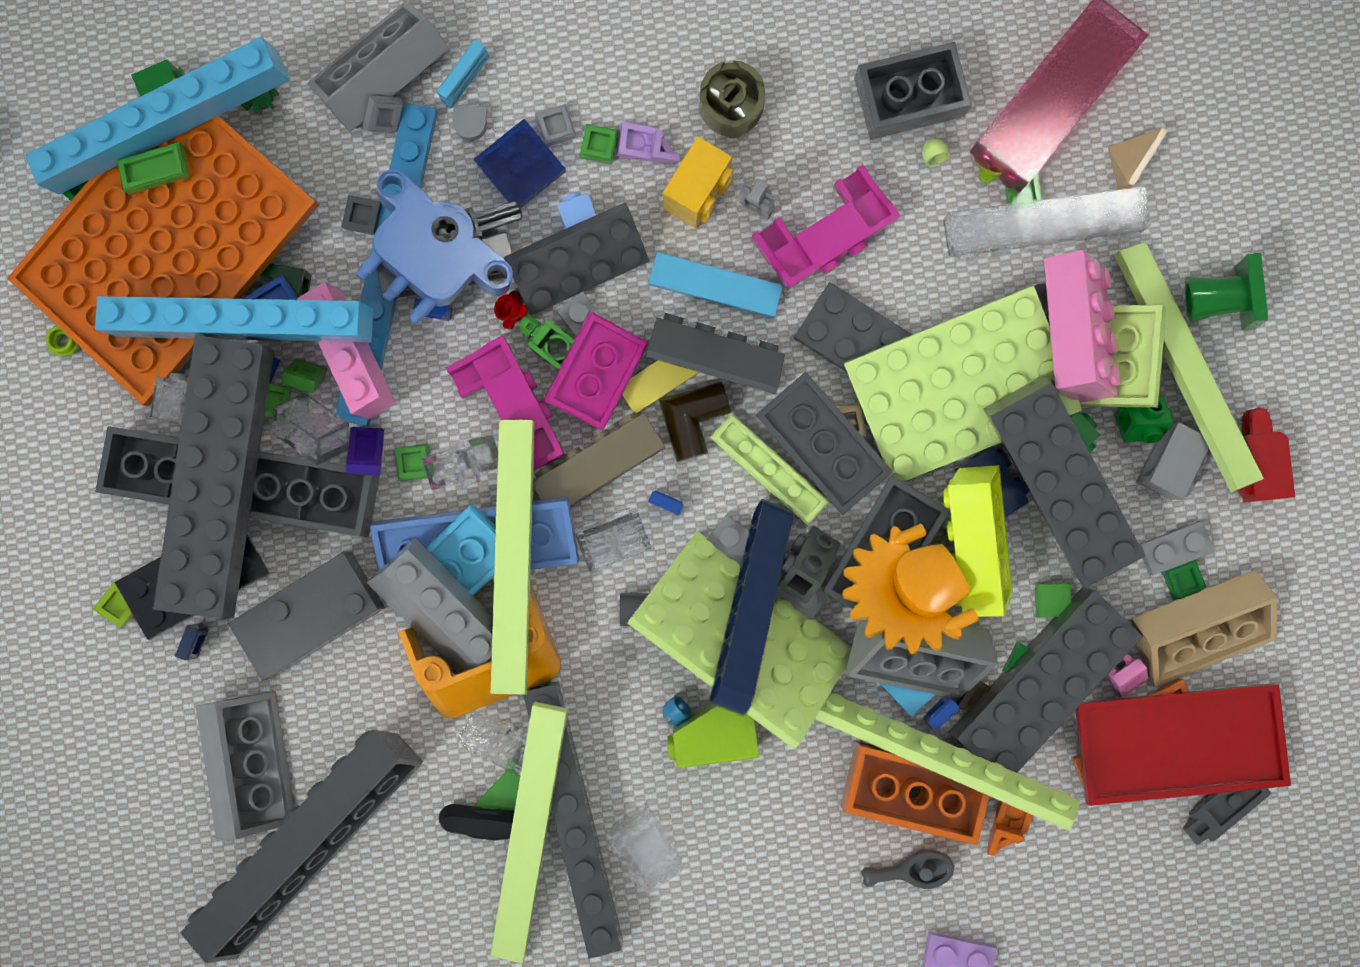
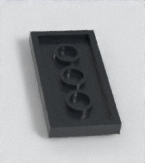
M248 534L246 536L238 591L270 574ZM161 557L115 582L147 640H152L195 616L153 610Z

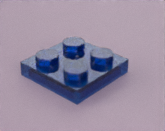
M525 119L521 120L473 159L508 203L517 201L520 208L566 172L565 167Z

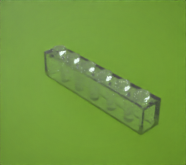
M1146 187L951 211L943 219L948 258L958 256L959 261L973 260L978 258V254L988 252L991 253V257L1010 254V250L1023 248L1024 253L1043 250L1044 245L1055 244L1057 249L1075 246V241L1088 240L1089 245L1107 242L1108 237L1120 236L1121 240H1132L1141 237V233L1151 226Z

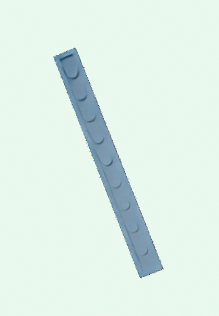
M404 102L389 170L401 172L421 189L438 111L436 108ZM389 184L385 187L384 192L388 195H397L402 189L397 184ZM381 205L376 231L392 214L383 205ZM373 241V246H372L371 254H372V252L375 250V249H374V241ZM376 269L365 279L360 302L373 308L372 343L368 342L382 371L397 298L391 302L383 301ZM340 391L334 419L369 427L371 419L351 414Z

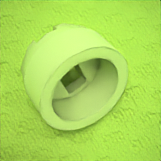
M930 138L923 145L922 157L926 166H935L946 161L950 157V152L943 140Z

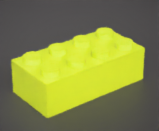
M1000 466L959 468L954 477L950 479L948 488H944L945 508L951 509L952 521H948L947 531L949 541H954L955 553H952V556L963 572L971 591L967 597L956 605L962 606V613L973 608L978 617L1005 616L1013 595Z

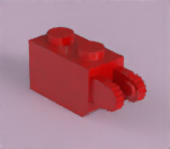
M1264 407L1248 410L1241 416L1243 438L1264 478L1238 490V493L1243 498V503L1295 497L1288 437L1282 432H1273L1270 412L1267 411L1268 409H1264Z

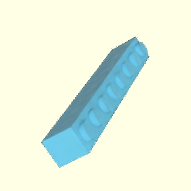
M261 36L25 154L36 184L60 195L118 166L117 160L144 153L290 81V78L278 50Z
M97 296L95 330L115 337L195 339V336L234 340L372 343L373 308L360 301Z

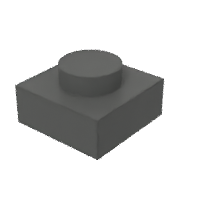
M348 195L341 227L345 230L375 235L382 203L377 200Z

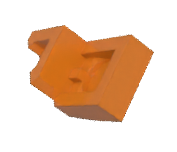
M999 801L988 842V855L994 856L999 853L998 850L1014 842L1019 844L1025 841L1023 835L1028 832L1033 815Z

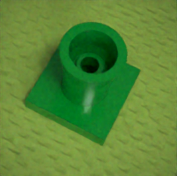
M1261 253L1247 254L1235 266L1236 276L1186 277L1185 303L1190 323L1209 317L1240 312L1242 331L1256 329L1268 321Z

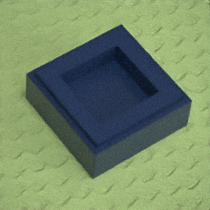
M200 624L187 625L175 657L185 661L198 658L209 631L208 627Z

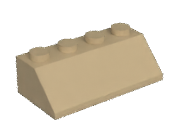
M1256 570L1244 575H1237L1231 580L1213 587L1204 588L1200 592L1182 599H1176L1167 605L1151 611H1145L1139 616L1132 618V626L1143 635L1136 644L1143 664L1147 667L1148 677L1153 687L1155 688L1277 640V596Z

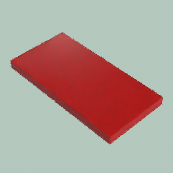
M1271 683L1082 702L1075 710L1085 802L1089 806L1291 786L1279 684Z

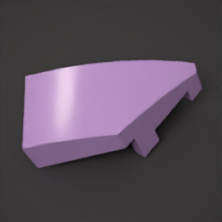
M624 121L620 124L616 156L658 163L678 164L680 162L679 154L672 150L660 128L656 131L654 127Z

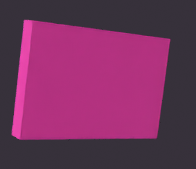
M589 311L543 400L603 431L649 342Z

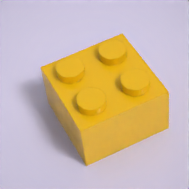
M697 136L662 193L663 209L697 229L701 221L706 224L716 208L714 203L717 195L724 196L733 179L731 176L734 172L731 169L732 156Z

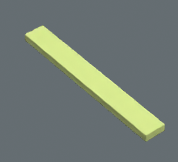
M1144 242L1118 251L1114 257L1138 305H1164L1166 307L1162 354L1230 492L1263 480L1264 478L1147 243Z
M499 420L491 694H527L535 428L533 420Z
M534 702L532 705L490 954L492 957L523 964L526 956L568 708Z

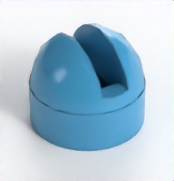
M679 696L672 697L663 706V718L669 716L671 720L668 723L670 725L677 726L692 716L690 708Z

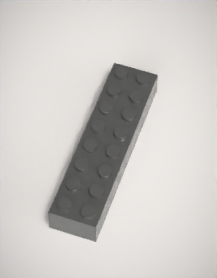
M195 336L153 610L219 619L234 618L274 357V350L265 345Z
M107 426L95 492L169 505L179 438ZM259 451L249 518L369 537L380 475L346 474L345 465Z
M374 729L363 733L356 740V747L347 756L339 758L332 765V772L328 777L310 788L307 793L308 798L300 806L292 808L284 816L283 820L285 822L276 831L270 832L261 840L259 850L253 856H249L241 861L236 867L237 873L229 881L220 884L213 891V898L207 905L198 908L189 916V924L180 933L205 963L239 958L422 764L423 760L397 733Z

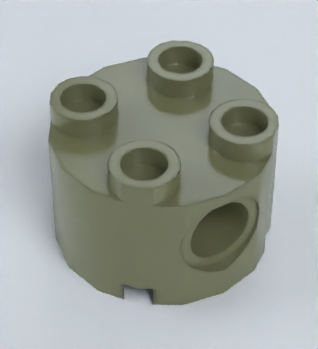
M743 61L716 64L706 73L701 82L699 111L703 121L714 132L729 138H738L742 134L748 133L757 125L763 114L765 103V88L762 76L754 67Z

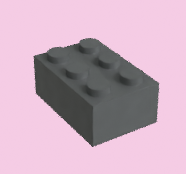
M955 42L861 64L858 66L854 77L870 140L965 117L972 106Z

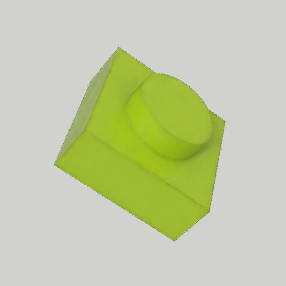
M115 582L111 584L93 608L94 611L121 629L133 617Z

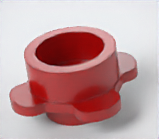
M511 291L509 295L500 296L494 306L495 316L503 321V327L508 330L513 329L515 323L524 318L528 312V307L521 302V295L517 291Z

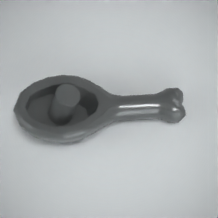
M922 850L911 855L900 865L879 869L865 867L861 873L864 877L863 884L866 887L874 886L879 882L903 880L921 889H932L945 884L953 876L955 865L949 856L940 851Z

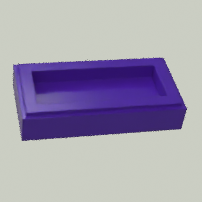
M351 427L346 474L381 475L384 444L383 428Z

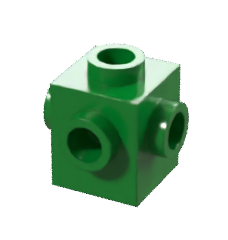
M1159 395L1158 407H1119L1114 414L1123 443H1155L1163 438L1174 423L1173 413L1168 408L1164 395Z

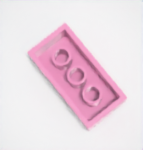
M1084 249L1044 258L1055 389L1072 400H1079V403L1117 397V386L1121 384V376L1118 366L1114 365L1113 353H1117L1118 346L1115 334L1111 333L1110 321L1114 320V308L1112 302L1108 301L1107 289L1111 288V277L1108 269L1100 265L1097 259H1094Z

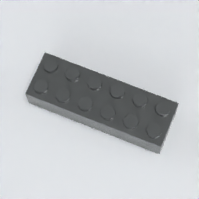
M1042 376L983 409L1073 573L1084 589L1146 557L1051 381Z
M1081 588L1060 615L1054 617L1027 646L1028 649L990 686L992 689L976 702L973 710L970 713L966 712L948 733L972 754L990 762L998 763L1004 768L1018 773L1139 642L1143 635L1098 592L1093 589Z

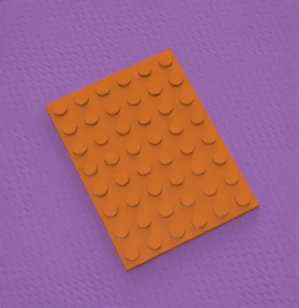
M220 116L150 149L154 150L177 142L184 145L191 177L131 195L123 191L118 166L88 180L7 277L14 286L143 406L150 407L192 357L194 339L115 337L96 331L97 296L241 299L320 205Z

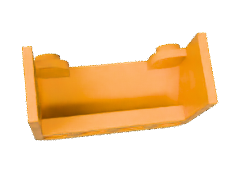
M531 581L527 689L554 679L561 670L559 653ZM413 628L398 632L418 684L441 716L456 718L514 695L491 694L492 661L453 676L448 663L438 656L425 657L417 633Z

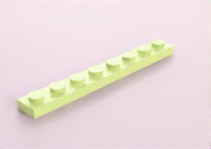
M830 693L815 720L1070 831L1074 823L1080 800L1071 797L1063 791H1057L1043 785L1031 777H1026L1006 769L998 763L976 756L966 749L946 743L934 735L909 727L904 722L893 720L877 713L871 708L849 701L839 694Z

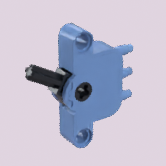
M387 170L380 174L377 179L378 198L382 205L392 214L376 231L374 235L375 250L356 272V275L361 280H365L368 275H371L382 264L396 276L395 280L387 287L386 292L383 294V298L387 302H391L395 297H398L407 286L423 300L409 316V320L413 324H418L435 306L443 307L451 304L472 281L491 296H500L509 290L513 276L512 268L482 241V232L520 221L522 219V211L517 201L474 214L472 207L463 209L449 202L432 204L430 196L397 170ZM389 184H397L402 190L397 195H388L384 192V188ZM445 228V231L450 233V238L445 239L442 234L439 235V230ZM499 271L503 273L506 281L502 284H494L488 279V274Z

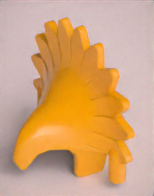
M921 523L902 532L897 526L892 527L889 542L876 534H872L869 539L872 551L859 548L854 549L853 557L860 566L844 569V576L855 584L844 589L842 593L844 599L858 602L849 614L851 620L869 619L864 631L865 637L870 638L884 632L885 648L888 650L893 649L903 639L908 651L913 655L918 652L922 639L933 650L939 651L942 646V634L958 640L962 636L960 629L979 621L978 615L973 608L955 617H951L947 612L948 609L967 597L971 590L959 565L943 544L910 551L909 543L926 536L925 528Z

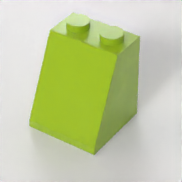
M708 704L692 714L683 723L673 726V735L667 736L669 760H676L677 768L759 758L754 719L748 714L743 716L713 704Z

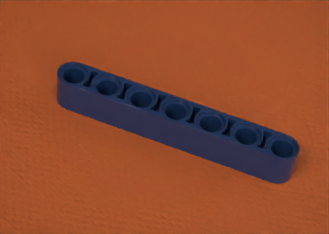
M764 499L759 501L752 517L710 694V704L743 716L750 709L755 695L794 515L792 510Z

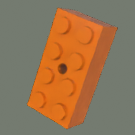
M856 741L841 808L847 814L978 846L989 796L877 746ZM918 785L919 793L916 796H910V790Z

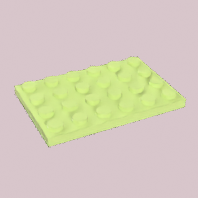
M1034 285L844 362L882 459L893 471L889 476H893L902 482L1002 443L983 410L987 406L1042 376L1051 381L1055 388L1050 326ZM1056 390L1069 415L1082 411L1079 400H1072Z
M696 531L627 624L712 687L739 576V563L728 558L714 547L705 536ZM776 594L755 695L751 707L746 714L791 748L795 749L803 740L846 668L852 647L814 618H807L795 609L790 601L782 599Z

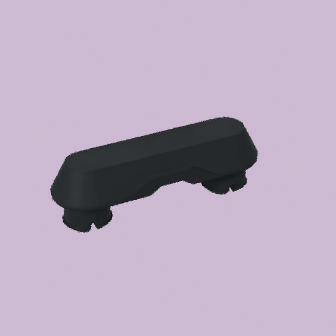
M449 804L440 811L439 823L444 830L450 833L464 834L476 839L504 840L510 839L514 811Z

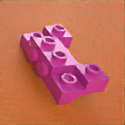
M863 164L857 167L856 172L843 180L840 178L834 183L833 187L845 205L797 234L795 238H793L780 217L774 220V224L760 233L757 231L752 234V241L767 264L772 266L787 291L811 275H816L821 271L824 275L830 273L841 265L839 259L850 253L852 257L860 254L869 247L867 242L871 237L900 218V214L893 203L883 194Z
M503 335L465 358L445 367L454 380L461 398L464 399L485 388L501 420H533L535 422L533 473L537 469L565 455L548 421L553 415L547 403L543 399L538 402L533 392L538 386L529 370L522 371ZM496 452L491 457L498 466V452Z

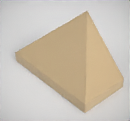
M1160 128L1108 147L1119 192L1125 194L1135 185L1168 132L1166 129Z

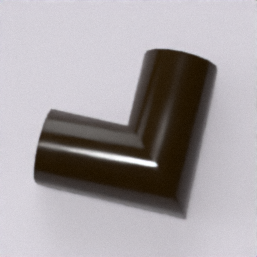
M722 381L659 399L676 462L708 454L699 422L731 413Z

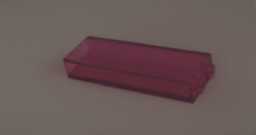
M1092 0L972 147L970 153L974 156V160L985 169L990 168L994 172H999L1001 174L999 177L1000 181L1006 187L1021 192L1149 34L1107 1Z

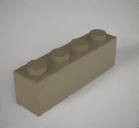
M633 412L619 421L621 427L614 432L609 433L606 429L591 438L590 440L593 445L583 451L580 447H577L563 456L565 462L553 468L549 464L536 472L534 475L537 479L533 481V488L541 500L569 497L570 507L661 452L665 449V445L645 413L638 416L636 412Z

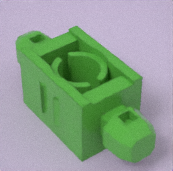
M526 315L518 324V327L528 339L532 337V340L527 344L528 347L541 357L543 361H546L552 368L558 371L565 356H551V347L547 341L550 339L553 344L556 342L565 343L567 345L566 352H568L574 338L570 337L549 319L540 327L541 323L538 320Z

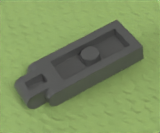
M1268 788L1210 794L1189 812V816L1192 819L1183 826V829L1196 845L1201 844L1207 838L1210 841H1215L1272 793Z

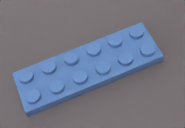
M569 497L532 501L531 570L578 564L580 558ZM496 506L478 508L485 517H488L496 525ZM464 510L372 522L370 531L379 570L414 538L426 548Z

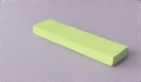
M733 413L710 436L713 442L785 507L792 510L794 515L805 525L808 526L829 503V500Z

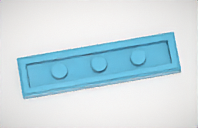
M656 252L648 282L650 286L770 318L775 317L783 285L660 252Z

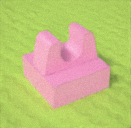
M1128 654L1121 660L1125 667L1121 670L1113 669L1108 674L1113 690L1120 698L1125 697L1148 681L1147 667L1139 658L1135 660Z

